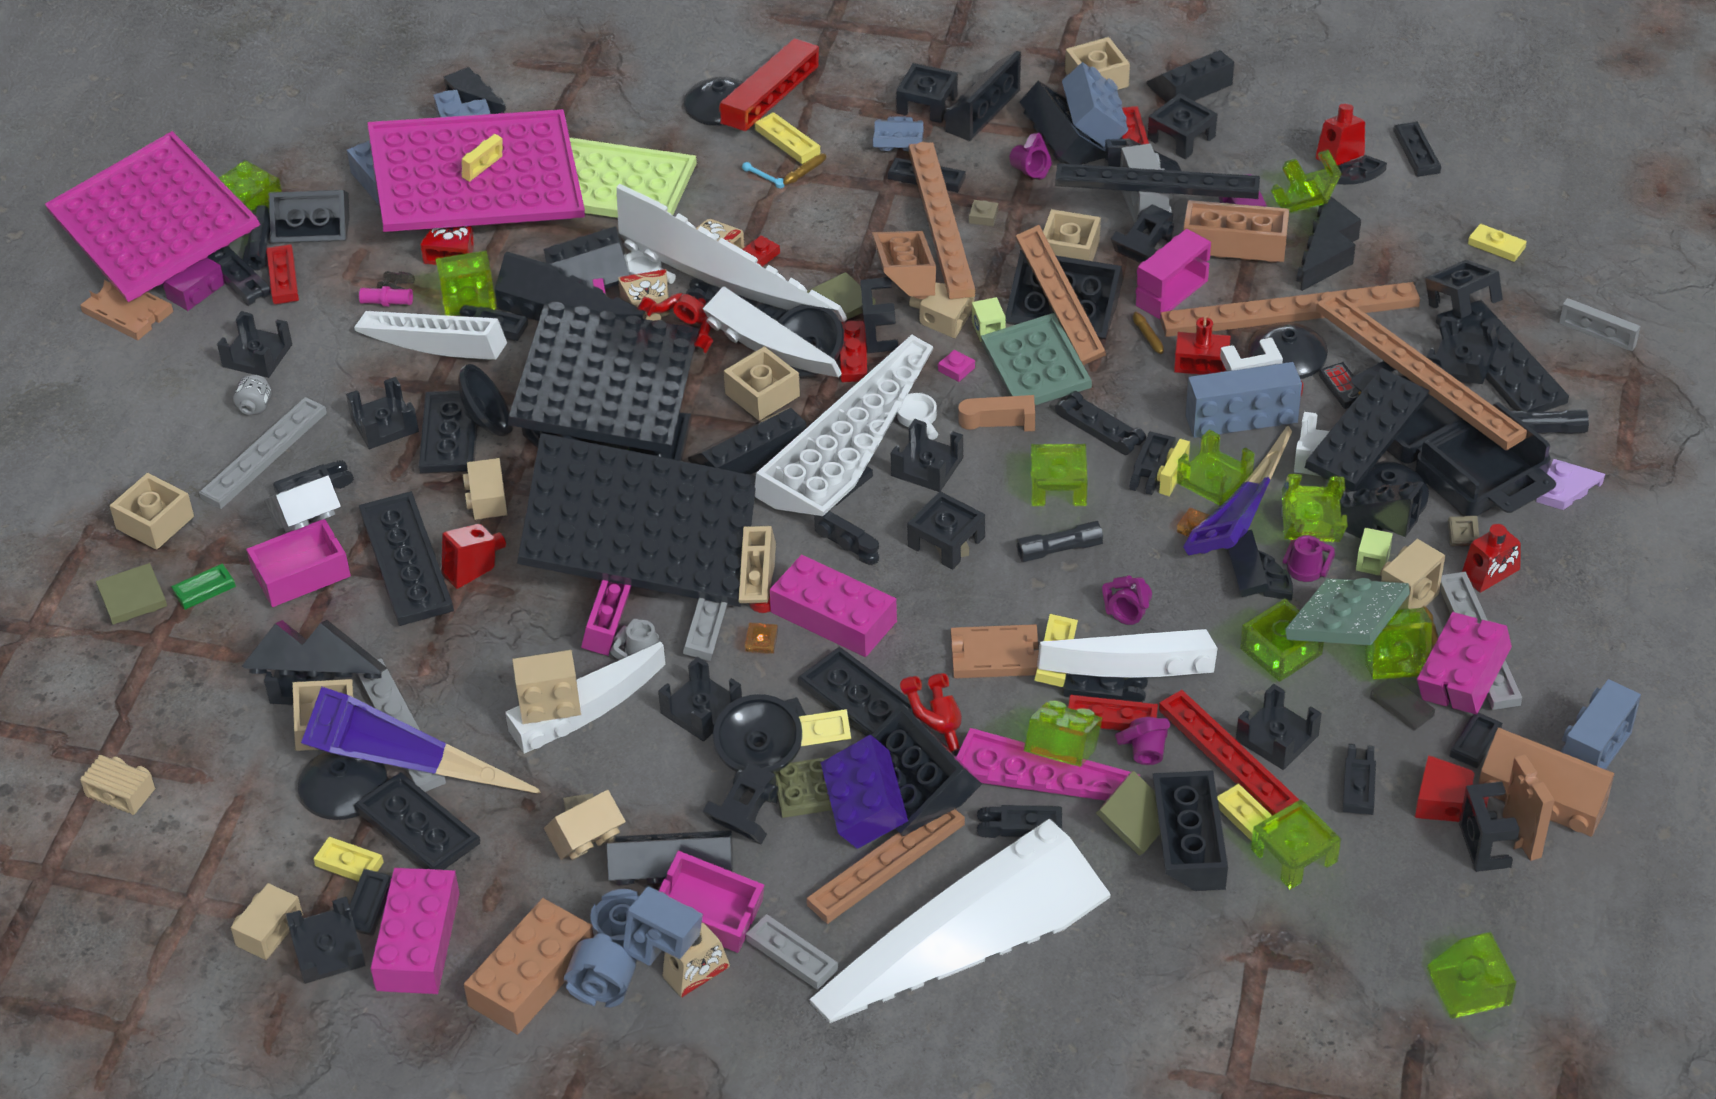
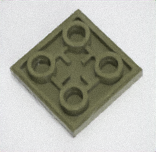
M846 272L810 289L840 305L847 317L846 320L863 313L861 286Z
M150 563L96 581L113 625L149 612H155L167 606L166 599Z
M829 757L793 762L774 773L776 776V786H778L777 796L782 818L832 810L821 762Z
M1133 770L1099 808L1096 814L1140 856L1158 837L1160 829L1154 790Z

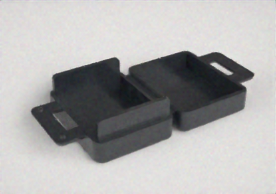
M1382 361L1352 377L1351 382L1362 393L1381 368L1389 372H1393L1396 369ZM1404 375L1401 376L1402 378L1411 381L1410 379H1408V378L1405 377ZM1430 394L1421 408L1387 449L1402 463L1410 464L1417 460L1415 472L1464 516H1479L1496 505L1502 511L1512 513L1556 487V481L1547 474L1551 461L1549 442L1500 402L1493 404V406L1527 430L1526 439L1508 450L1499 446Z

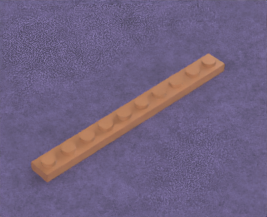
M933 142L909 144L910 159L949 299L975 297V286Z
M1409 282L1161 312L1160 321L1165 336L1170 337L1177 336L1178 332L1196 333V321L1201 317H1204L1203 326H1206L1207 318L1213 321L1212 331L1325 318L1316 311L1317 302L1335 292L1364 313L1419 307L1420 297L1414 283Z
M1337 292L1317 302L1316 311L1412 382L1430 390L1429 394L1505 450L1526 439V429Z

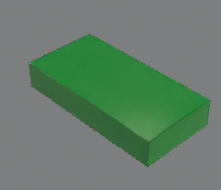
M222 563L171 587L173 594L184 610L226 592L236 587L234 579Z

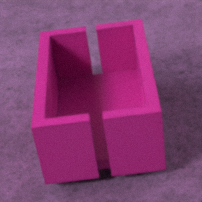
M1186 229L1178 236L1173 237L1163 248L1158 249L1149 259L1141 262L1137 268L1136 306L1160 319L1161 312L1171 311L1208 281L1209 263L1207 261L1210 260L1211 241Z
M325 519L246 549L252 573L272 607L351 577L346 553Z
M1452 612L1417 678L1422 700L1447 706L1449 699L1445 685H1448L1447 690L1452 708L1477 715L1512 647L1507 625L1483 619L1479 624L1475 617Z
M678 851L668 870L667 880L664 879L659 892H663L672 899L702 913V923L720 940L722 946L739 953L746 938V933L750 929V924L753 923L763 901L764 884Z

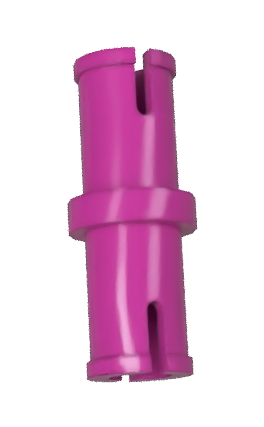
M383 286L382 289L360 288L359 301L361 304H382V306L389 307L390 304L412 305L413 291L412 289H391L389 286Z

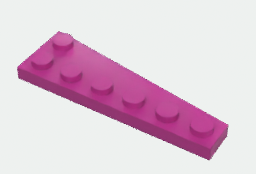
M973 728L969 729L957 755V758L981 783L1105 801L1127 775L1131 773L1126 770Z

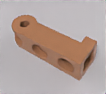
M1034 395L963 400L958 407L959 425L968 430L976 429L979 426H1024V431H1035Z

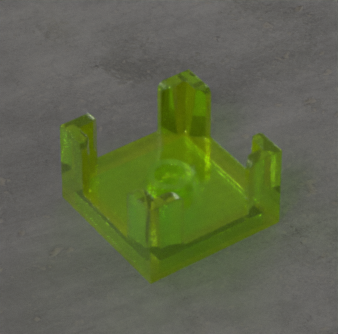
M1329 150L1319 152L1318 156L1325 169L1305 174L1297 159L1285 161L1282 169L1291 185L1287 193L1278 184H1274L1271 189L1280 208L1289 209V213L1328 203L1342 174Z
M1209 429L1201 438L1200 453L1191 462L1188 461V454L1186 453L1178 459L1177 484L1221 506L1253 473L1255 452L1243 448L1240 462L1219 451L1220 435Z
M1031 444L1032 506H1045L1046 491H1073V505L1087 506L1086 444Z
M1288 474L1282 488L1284 539L1296 540L1298 537L1309 535L1324 542H1340L1347 528V515L1341 517L1340 499L1345 490L1344 477L1332 476L1329 478L1326 487L1299 486L1302 475Z
M1301 799L1254 826L1251 850L1259 858H1262L1265 846L1282 864L1281 881L1289 889H1292L1302 882L1304 867L1325 855V866L1327 868L1338 862L1341 838Z

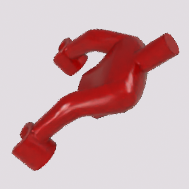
M678 293L660 303H656L649 297H643L637 308L647 312L649 317L652 313H664L673 308L674 314L682 321L689 324H701L698 337L694 343L695 347H701L703 352L707 353L713 342V339L708 336L711 326L708 324V317L703 310L706 306V301L702 298L697 299L688 294Z
M935 674L928 679V685L933 694V700L929 701L932 711L923 706L917 691L922 689L920 678L918 676H911L902 679L900 688L903 694L907 695L913 714L936 732L944 734L947 747L951 752L959 750L960 746L955 731L961 725L962 715L953 695L943 697L942 689L949 686L947 674Z

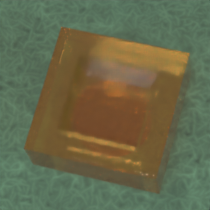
M1190 507L1178 523L1177 533L1189 537L1192 530L1210 515Z
M749 622L745 650L748 652L774 653L778 636V625Z

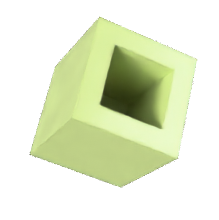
M997 297L972 302V323L980 342L982 335L1006 327V317Z
M1369 528L1364 529L1358 551L1356 571L1380 575L1383 566L1388 562L1393 533Z

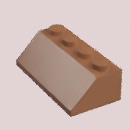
M1188 200L1184 230L1188 229L1211 241L1210 256L1284 262L1289 209Z
M923 231L872 232V238L884 273L909 296L917 299L935 296L936 265Z
M1498 728L1481 770L1479 784L1502 781L1506 790L1505 795L1492 797L1505 802L1514 757L1526 754L1537 771L1536 777L1540 782H1544L1554 798L1550 821L1592 837L1605 813L1614 773Z

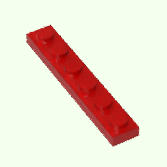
M1183 690L1159 702V711L1236 784H1240L1276 820L1298 807L1299 799Z

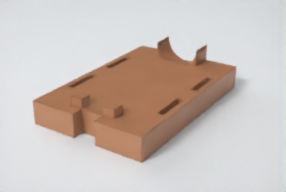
M104 280L103 288L99 293L95 294L90 291L91 297L80 305L82 313L136 340H139L152 330L151 325L155 321L160 323L173 312L172 304L148 292L128 302L114 285Z
M1037 624L951 628L954 678L1036 675L1039 650H1034L1038 649Z
M1524 754L1514 757L1502 816L1504 818L1513 817L1517 820L1520 829L1518 835L1520 840L1515 842L1514 849L1522 847L1529 860L1532 861L1542 858L1554 798L1544 782L1538 780L1536 777L1537 771L1527 755Z

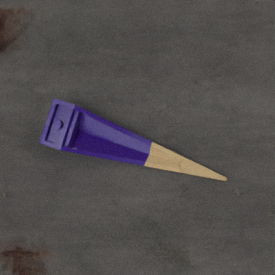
M1289 426L1284 429L1265 458L1237 491L1206 520L1192 530L1183 546L1188 556L1198 553L1206 554L1211 550L1220 548H1231L1248 531L1292 433Z
M322 686L301 741L304 745L334 755L531 793H540L538 788L349 695Z

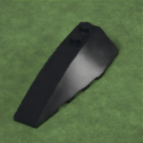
M508 251L504 254L494 289L497 309L539 321L546 301L560 302L563 305L574 307L583 306L599 312L611 311L617 316L627 317L634 315L641 319H646L645 311L638 310V307L618 297L614 299L607 297L603 290L596 286L591 289L581 284V279L574 275H571L569 278L559 273V268L554 265Z

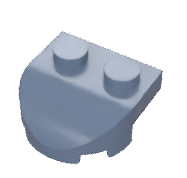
M894 116L888 117L887 121H881L880 119L875 121L873 147H879V150L889 151L893 150V147H900L905 151H909V144L923 142L922 120L917 122L913 121L912 117Z

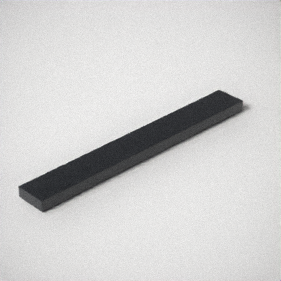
M1057 163L1055 186L1259 199L1260 176Z

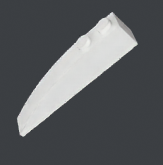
M724 286L703 308L708 317V324L717 331L719 329L725 331L726 336L735 343L739 341L754 351L765 346L789 366L834 377H839L842 374L833 358Z
M365 311L354 327L356 332L387 343L416 351L450 357L496 360L507 344L500 323L495 318Z
M1206 629L1043 641L1039 645L1037 667L1040 670L1104 677H1163L1214 673L1218 648Z
M661 642L656 643L577 679L581 715L522 724L520 705L506 711L509 733L525 754L555 739L564 737L599 718L642 687L665 665L663 644Z

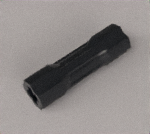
M258 205L256 209L251 211L257 217L260 225L249 233L248 244L244 250L243 261L254 271H260L263 266H266L267 243L270 232V209L265 205Z
M1587 409L1553 412L1511 411L1537 433H1586L1589 428Z
M1092 521L1076 525L1072 529L1017 538L1018 556L1021 562H1027L1068 549H1084L1103 544L1102 528L1098 521Z

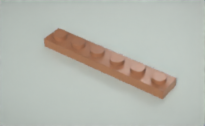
M1040 225L1016 235V240L1082 364H1088L1105 356V349Z
M954 809L906 836L898 832L807 898V906L824 922L830 923L964 826L965 817Z

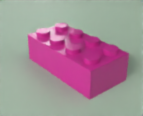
M802 554L770 588L771 613L863 657L868 656L897 622L896 598Z
M394 868L371 965L376 991L423 994L439 993L460 894L455 871Z

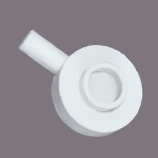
M638 250L626 255L630 275L662 270L661 261L653 262ZM667 271L668 283L672 284L675 281L676 275Z
M922 393L908 394L897 412L898 421L906 427H909L914 419L924 421L927 424V437L931 440L938 437V432L932 425L937 416V405L934 399Z

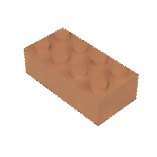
M542 898L464 983L468 1006L518 1035L566 982V980L564 981V976L576 945L584 939L594 938L592 925Z

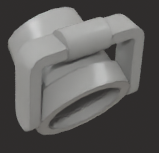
M633 619L628 626H623L614 637L615 643L611 647L610 652L618 660H621L659 643V635L656 633L655 627L651 622ZM626 642L625 652L619 649V646Z

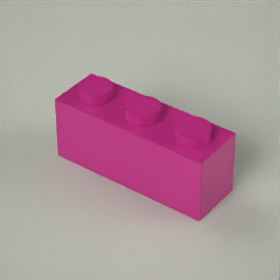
M602 580L585 629L581 648L609 656L631 591V585Z

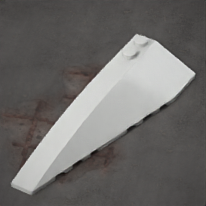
M618 184L616 187L619 234L624 240V246L632 252H637L638 250L653 262L659 260L706 283L720 288L724 286L735 294L786 310H791L802 304L830 308L839 317L841 322L846 321L847 317L842 307L814 290H810L807 293V289L800 282L793 278L786 281L778 273V270L770 265L766 269L756 263L758 261L756 257L723 238L717 241V238L702 226L697 230L688 222L686 217L679 213L674 217L667 212L668 207L624 185Z
M914 335L907 338L756 473L755 497L778 510L824 516L857 484L933 351V346Z
M1048 819L913 913L810 999V1004L829 1023L867 1009V1005L875 1001L882 1000L885 1002L895 998V993L911 988V990L920 988L924 986L925 981L935 977L940 980L985 962V957L995 953L1002 955L1010 952L1013 946L1025 941L1030 944L1040 940V936L1051 931L1054 934L1060 932L1109 899L1110 893L1071 838Z

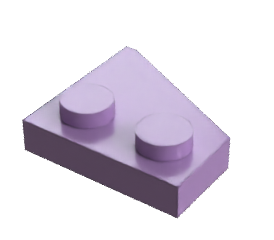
M1553 459L1547 474L1556 481V487L1537 498L1536 502L1564 510L1572 505L1574 500L1581 499L1587 495L1588 489L1594 485L1601 486L1604 482L1605 474Z

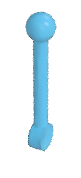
M749 162L742 164L744 171H751L775 183L777 188L785 186L783 183L784 179H776L752 167Z

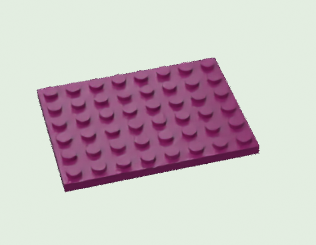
M564 110L368 122V134L383 232L585 217V208ZM492 135L500 136L502 138V157L470 182L462 178V158Z
M173 131L45 203L48 212L128 302L139 298L143 293L163 284L167 279L185 271L189 266L207 258L213 252L229 245L235 239L248 234L252 229L260 225L257 217Z

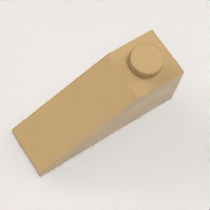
M772 526L744 527L739 603H768L776 551V541Z

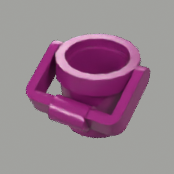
M1040 133L1030 134L1025 145L1015 146L1011 150L1009 157L1013 168L1039 180L1046 177L1052 165L1051 157Z
M1294 535L1284 556L1283 563L1287 565L1288 573L1292 578L1298 581L1312 582L1321 576L1326 578L1335 557V550L1332 546L1325 544V541L1319 540L1314 536ZM1323 551L1329 553L1325 565L1323 561Z
M1130 575L1113 579V582L1105 583L1102 586L1105 609L1108 615H1113L1115 619L1126 625L1138 623L1145 615V611L1152 599V590L1142 577L1132 578ZM1111 588L1120 589V590H1119V591H1116L1115 594L1113 595Z
M1142 717L1135 719L1130 723L1128 729L1115 734L1117 744H1132L1133 758L1139 764H1158L1164 757L1165 741L1168 736L1170 722L1166 718Z

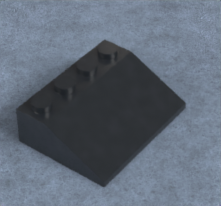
M1020 250L1005 315L1006 323L1013 325L1054 313L1022 250ZM1056 256L1098 338L1106 340L1123 281L1122 267L1120 265Z
M903 703L872 734L877 741L889 750L908 819V822L896 828L903 836L962 806L982 785L944 743Z

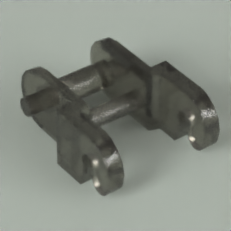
M386 271L383 274L384 281L378 282L377 288L382 289L383 286H389L391 289H404L396 285L407 284L409 279L410 283L413 284L415 277L407 272L399 271V273Z

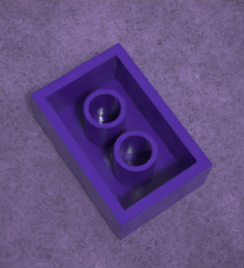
M872 735L863 738L821 762L838 834L854 847L859 849L908 822L890 752Z

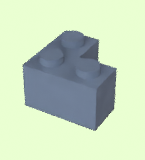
M457 90L433 94L437 118L490 114L486 99L473 100L462 104Z
M648 886L628 909L623 949L631 957L649 966L662 951L681 959L700 936L703 914Z

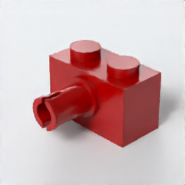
M1204 317L1199 318L1196 321V333L1178 332L1174 372L1201 375L1226 372L1227 370L1220 358L1222 347L1230 346V336L1212 334L1213 321L1207 318L1206 326H1203Z

